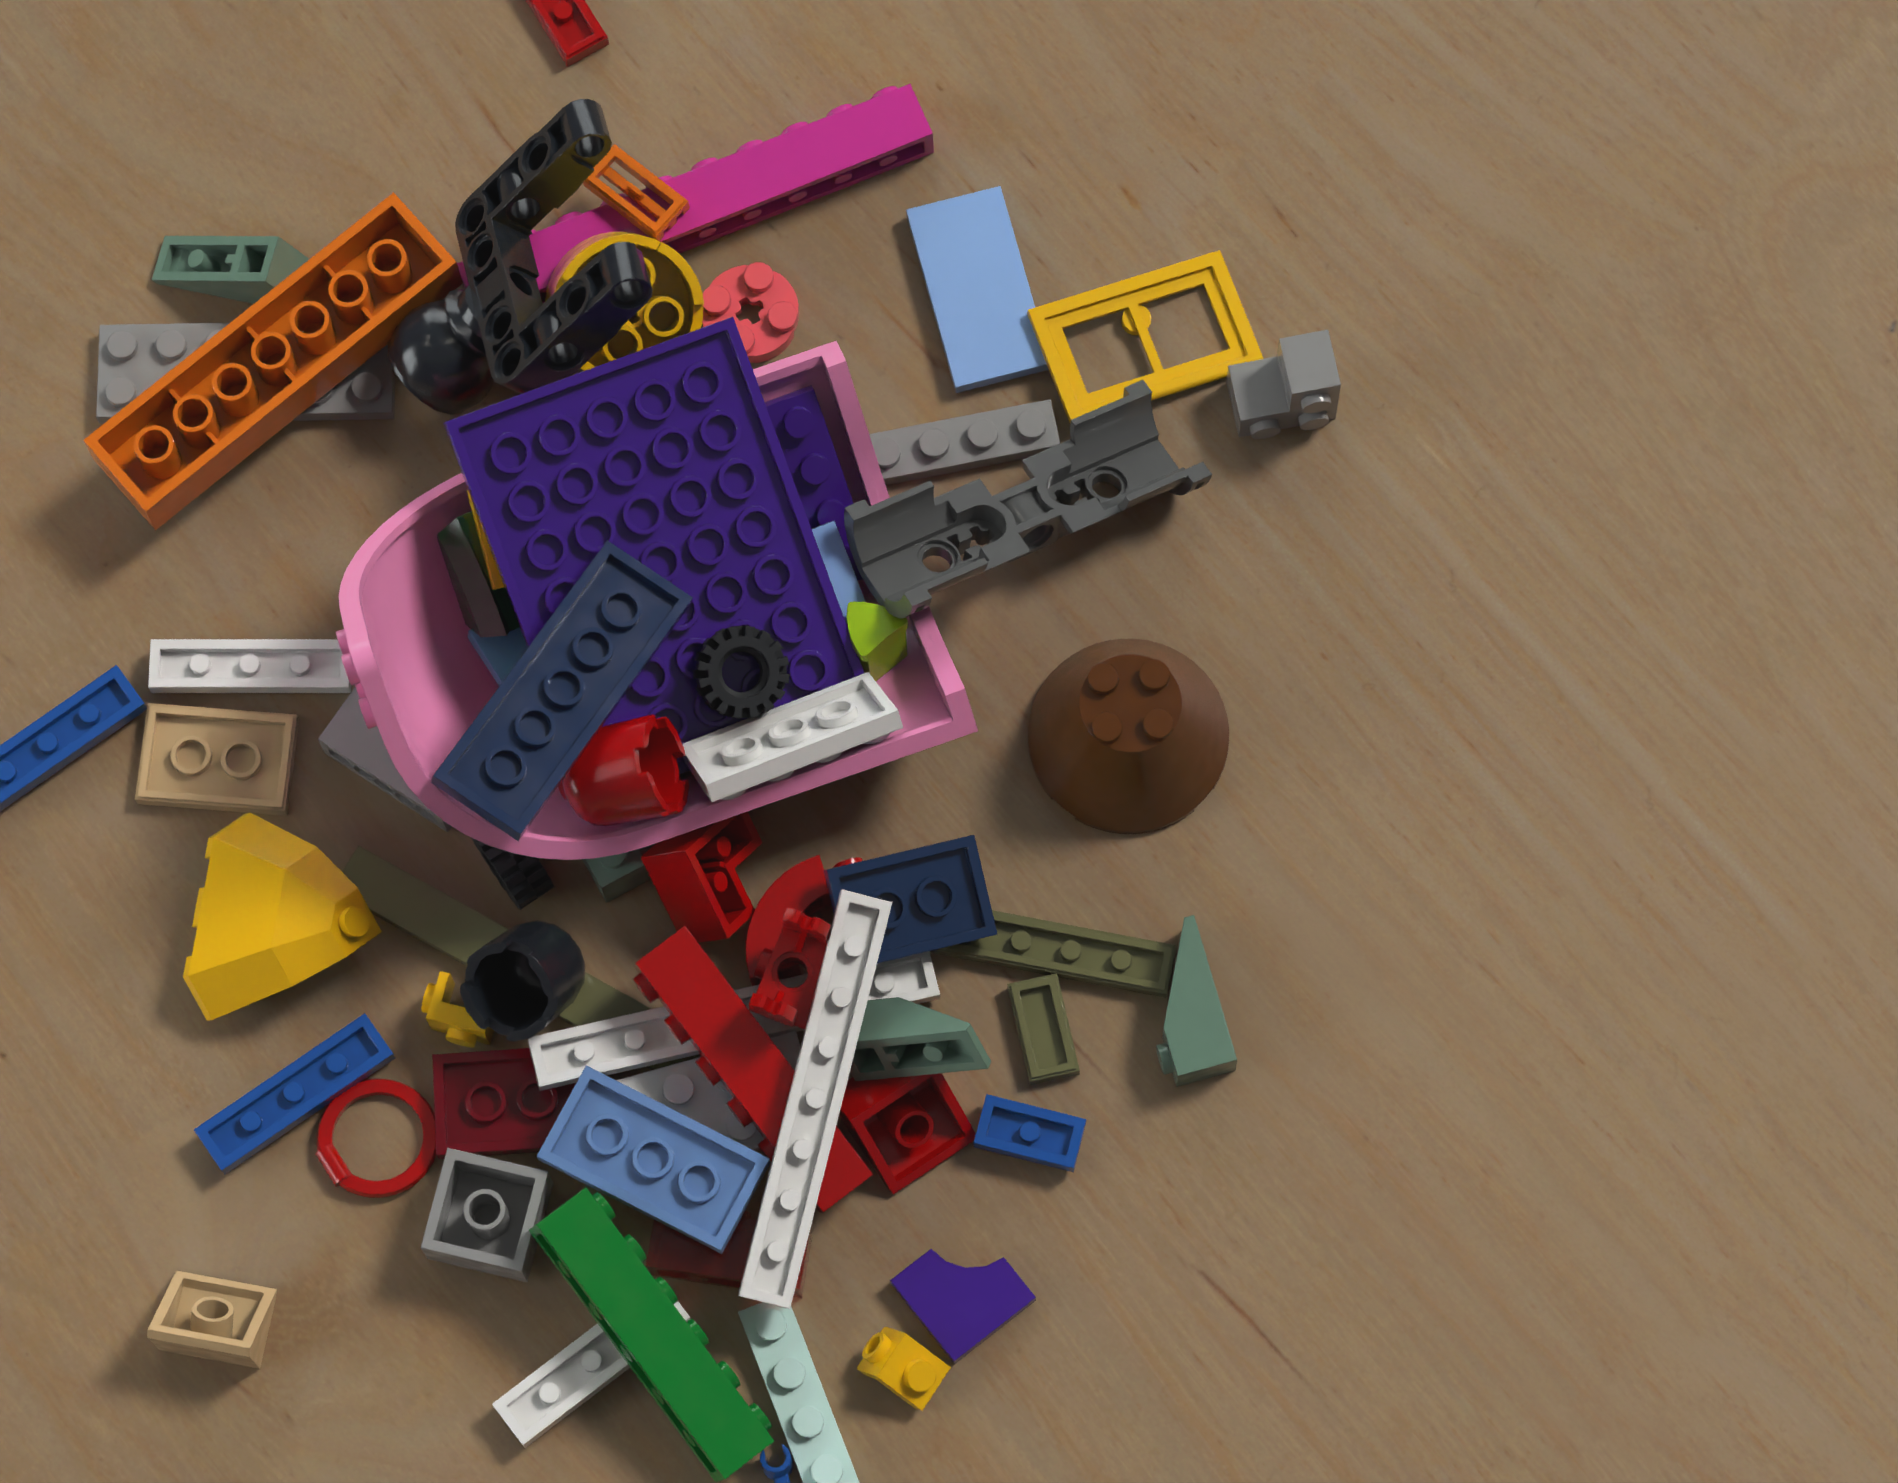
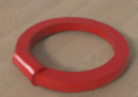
M381 1078L363 1080L333 1099L325 1108L318 1125V1151L315 1155L335 1187L341 1186L348 1192L368 1198H384L400 1194L417 1184L426 1175L435 1160V1114L429 1103L419 1092L402 1082ZM375 1095L391 1096L405 1102L415 1111L423 1129L422 1147L415 1162L402 1174L381 1181L366 1180L353 1175L333 1144L334 1130L343 1112L356 1101Z

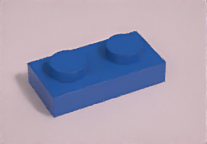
M986 1094L973 1144L975 1148L1074 1172L1086 1126V1119Z

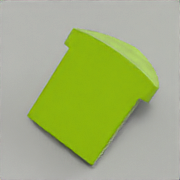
M855 601L848 603L847 625L851 644L860 659L864 673L869 672L873 679L877 681L908 656L906 638L908 620L906 617L897 618L891 615L884 606Z

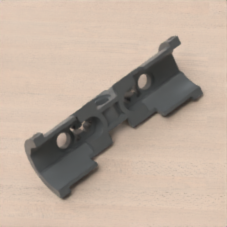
M1141 380L1124 387L1123 398L1072 419L1070 423V440L1023 459L1024 471L1030 480L992 496L979 478L935 498L934 485L931 481H928L872 506H869L865 499L845 507V530L855 564L871 594L881 606L885 607L888 613L897 618H905L914 612L926 609L931 603L932 594L1005 562L1017 560L1057 542L1063 536L1083 529L1167 491L1175 495H1185L1194 489L1205 486L1210 481L1212 473L1204 462L1187 469L1183 467L1178 468L1158 440L1159 433L1155 425L1151 405L1152 391L1145 381ZM1099 482H1108L1118 489L1119 494L1112 498H1104L1096 494L1092 486ZM973 540H975L976 543L979 544V545H975V546H973V547H970V543H971V541H973ZM961 554H964L963 561L960 557ZM929 556H940L948 561L950 568L943 572H933L925 567L923 560Z

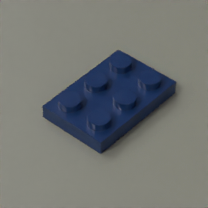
M975 835L824 870L834 914L842 889L892 902L877 964L997 935Z

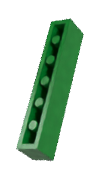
M585 1187L530 1228L529 1231L715 1482L725 1480L774 1442V1439L768 1433L772 1425L757 1404L752 1403L748 1406L737 1391V1388L741 1385L740 1381L729 1365L722 1360L717 1364L705 1348L709 1344V1339L702 1328L692 1318L685 1321L674 1304L678 1302V1298L670 1285L661 1276L654 1279L642 1263L647 1257L639 1243L630 1234L623 1237L611 1220L616 1215L607 1200L598 1192L592 1195L587 1187Z

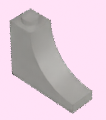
M355 687L318 738L324 753L448 832L452 826L427 808L407 786L391 760L378 727L367 728L358 703L360 698Z

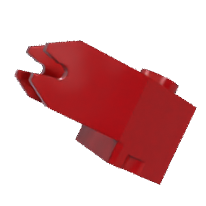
M787 908L782 919L783 927L774 950L764 947L753 976L762 980L757 992L753 993L751 997L749 1011L787 1026H796L805 1030L831 925L820 918L806 916L800 910ZM786 963H799L806 969L807 979L799 987H786L778 979V972Z

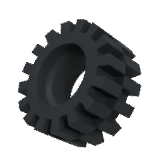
M731 626L716 631L715 635L707 638L701 644L703 647L700 652L696 653L694 659L696 661V668L693 670V679H696L698 687L695 688L699 696L704 698L705 704L709 708L727 717L753 718L760 716L759 714L763 712H768L775 707L773 704L778 699H782L785 691H783L785 683H789L790 674H787L786 670L789 662L787 656H784L781 651L783 647L778 641H774L770 637L771 634L751 626ZM736 652L751 654L757 660L760 667V677L757 684L746 692L731 690L725 684L722 677V667L725 660Z
M471 838L502 888L520 910L554 888L553 882L544 866L540 863L539 858L514 854Z

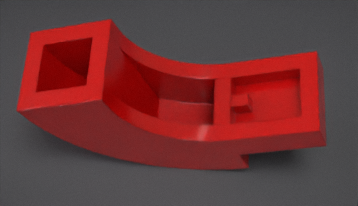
M820 854L808 858L784 872L766 890L758 902L749 924L746 939V962L751 986L759 985L762 980L753 976L764 947L774 950L783 927L782 919L786 909H797L806 916L812 917L820 910L831 906ZM860 857L846 859L835 864L833 868L860 862L863 859ZM790 962L783 965L778 972V979L801 975L799 963Z

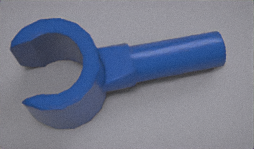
M781 1444L785 1455V1462L779 1467L769 1466L765 1452L762 1450L760 1463L764 1474L769 1479L774 1480V1483H790L789 1475L793 1470V1460L789 1449L784 1444Z

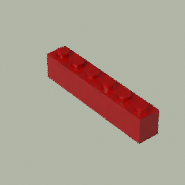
M683 926L635 962L634 967L639 974L632 980L649 1003L654 1002L656 999L660 1000L670 1016L663 1020L681 1045L688 1040L691 1041L701 1055L695 1061L697 1067L712 1086H715L720 1081L733 1097L726 1103L728 1108L744 1128L753 1123L764 1138L757 1145L764 1156L770 1158L772 1163L795 1070L687 927ZM837 1126L816 1208L820 1213L825 1212L873 1175Z

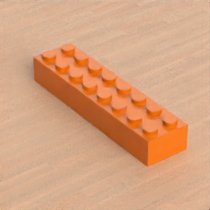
M393 192L83 441L94 461L156 531L386 346L400 321L412 309L425 303L443 300L450 291L462 285L463 282L457 262Z

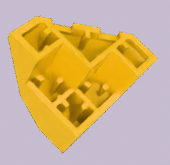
M245 813L208 838L205 859L209 860L205 886L199 888L192 924V927L197 928L192 956L186 957L183 978L206 1020L210 1021L293 987L346 958L382 931L358 887L317 846L252 813Z

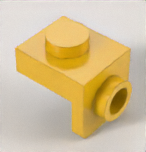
M440 971L436 984L428 983L421 1006V1012L427 1013L426 1020L431 1030L446 1033L445 1039L460 1046L473 1048L476 1041L490 1045L494 1030L490 1027L483 1030L475 1023L465 1007L450 1004L455 982L451 973Z
M884 1327L881 1332L876 1333L869 1339L862 1352L863 1359L857 1366V1370L865 1376L876 1379L913 1408L923 1411L951 1368L908 1334L889 1327Z

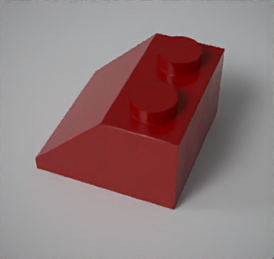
M942 1073L855 1081L852 1077L847 1081L839 1115L860 1149L892 1194H895L975 1139L976 1133Z

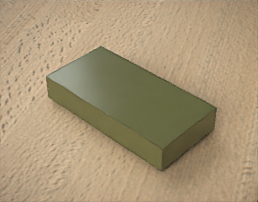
M1057 973L1007 984L1029 1084L1034 1085L1079 1075L1080 1069Z

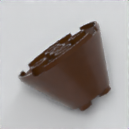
M1115 639L1083 648L1064 660L1052 671L1040 688L1032 706L1028 726V746L1033 769L1043 789L1051 799H1054L1062 808L1075 816L1077 821L1109 833L1141 834L1166 828L1186 818L1194 812V808L1215 788L1224 770L1228 755L1229 724L1225 706L1218 690L1207 674L1194 661L1177 650L1157 642L1142 639Z

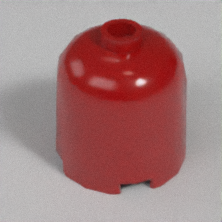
M652 714L604 726L594 736L558 788L562 797L568 800L576 814L595 826L614 825L681 813L687 803L689 780L679 779L677 758L684 757L685 750L677 730L667 717L655 718V715Z

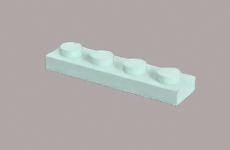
M762 1302L738 1311L803 1483H860L792 1306L788 1309Z

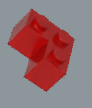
M748 811L658 842L641 856L676 931L686 926L698 943L728 939L755 911L735 870L742 861L763 843Z

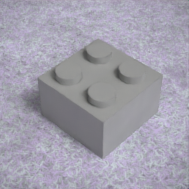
M447 1148L421 1244V1249L427 1259L528 1282L538 1245L529 1229L545 1218L554 1184L549 1172Z

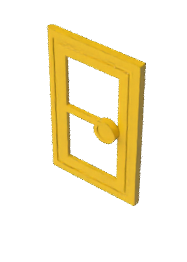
M1220 250L1028 309L1027 311L1028 318L1069 423L1074 418L1123 398L1124 387L1144 380L1152 391V401L1227 377L1229 365L1264 359ZM1203 285L1229 349L1163 369L1148 331L1152 320L1151 314L1141 304ZM1124 310L1121 318L1122 327L1131 335H1139L1153 373L1087 393L1063 329Z

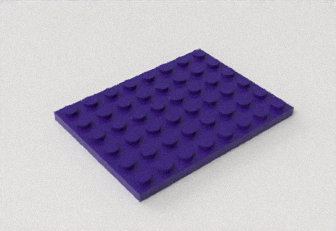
M733 317L443 423L527 648L607 540L693 597L686 612L602 727L654 714L655 718H669L683 744L748 719L727 717L709 708L705 704L704 698L699 696L695 688L698 687L696 679H693V670L696 668V661L694 659L696 653L700 652L703 647L701 644L707 638L715 635L716 631L731 626H751L764 630L771 634L770 637L774 641H778L783 647L781 651L784 656H787L789 665L786 666L787 674H790L789 683H785L783 689L785 694L781 700L778 699L773 704L775 706L773 708L864 674L860 659L851 644L846 621ZM736 652L725 660L722 667V677L725 684L731 690L746 692L757 684L760 677V667L757 660L751 654ZM683 757L677 758L679 774L690 771Z

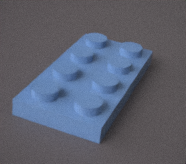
M587 1065L537 1154L539 1161L721 1254L771 1163L770 1158Z

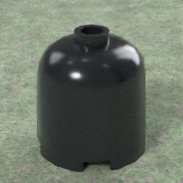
M539 920L521 923L494 938L469 956L467 960L468 965L465 970V982L460 985V993L466 1011L480 1028L485 1030L490 1027L497 1033L506 1035V1039L509 1041L529 1039L549 1025L575 1001L585 981V962L579 946L570 934L557 925Z

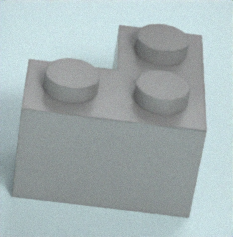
M1328 329L1280 338L1276 357L1228 366L1226 383L1239 437L1251 435L1253 439H1266L1279 434L1280 429L1300 426L1302 430H1313L1327 425L1329 420L1336 418L1341 383Z

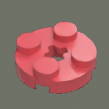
M755 262L750 265L733 267L717 276L710 286L704 290L702 326L706 327L733 317L750 363L770 360L781 354L790 345L799 321L798 299L791 284L781 274L773 271L769 265L763 262ZM746 304L760 306L762 309L758 312L759 321L754 324L748 318L740 321L737 316L742 312V306Z

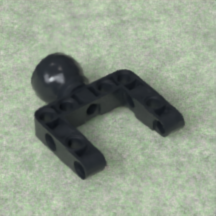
M578 99L564 106L539 132L532 135L466 199L457 214L455 230L469 286L465 290L457 289L450 291L444 300L425 303L412 309L400 321L392 337L387 342L388 357L394 372L415 397L432 409L450 415L462 413L464 410L479 404L489 394L495 382L523 394L572 376L609 342L622 326L652 297L653 289L642 252L636 248L634 243L617 242L603 249L577 275L566 281L547 301L543 303L536 280L539 273L529 236L532 234L531 230L554 208L558 209L579 189L584 180L594 172L593 167L611 149L612 142L601 105L596 101Z

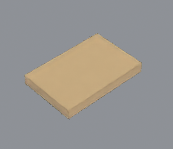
M148 703L135 795L137 804L287 816L299 726L298 716L296 714Z

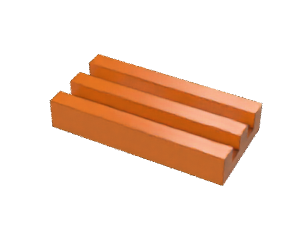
M615 144L607 155L593 167L594 172L583 182V185L650 238L658 241L664 237L663 232L668 227L671 229L677 223L676 218L680 214L684 215L690 208L688 200ZM616 162L671 206L667 210L662 208L635 185L613 170L610 165ZM603 176L658 220L656 222L652 221L598 178Z

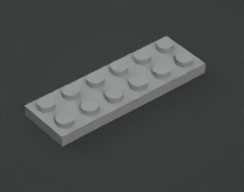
M229 323L100 325L96 418L99 424H104ZM388 344L293 421L394 419L395 372L388 357Z

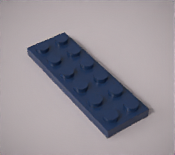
M607 540L433 775L431 783L519 841L686 612L693 597Z

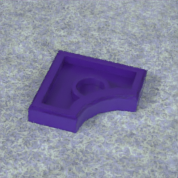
M930 1249L890 1280L891 1285L954 1364L1036 1301L1035 1295L1004 1257L987 1266L965 1268L946 1262L935 1251Z

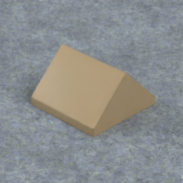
M176 1270L148 1327L147 1338L161 1351L260 1369L276 1301L277 1289Z

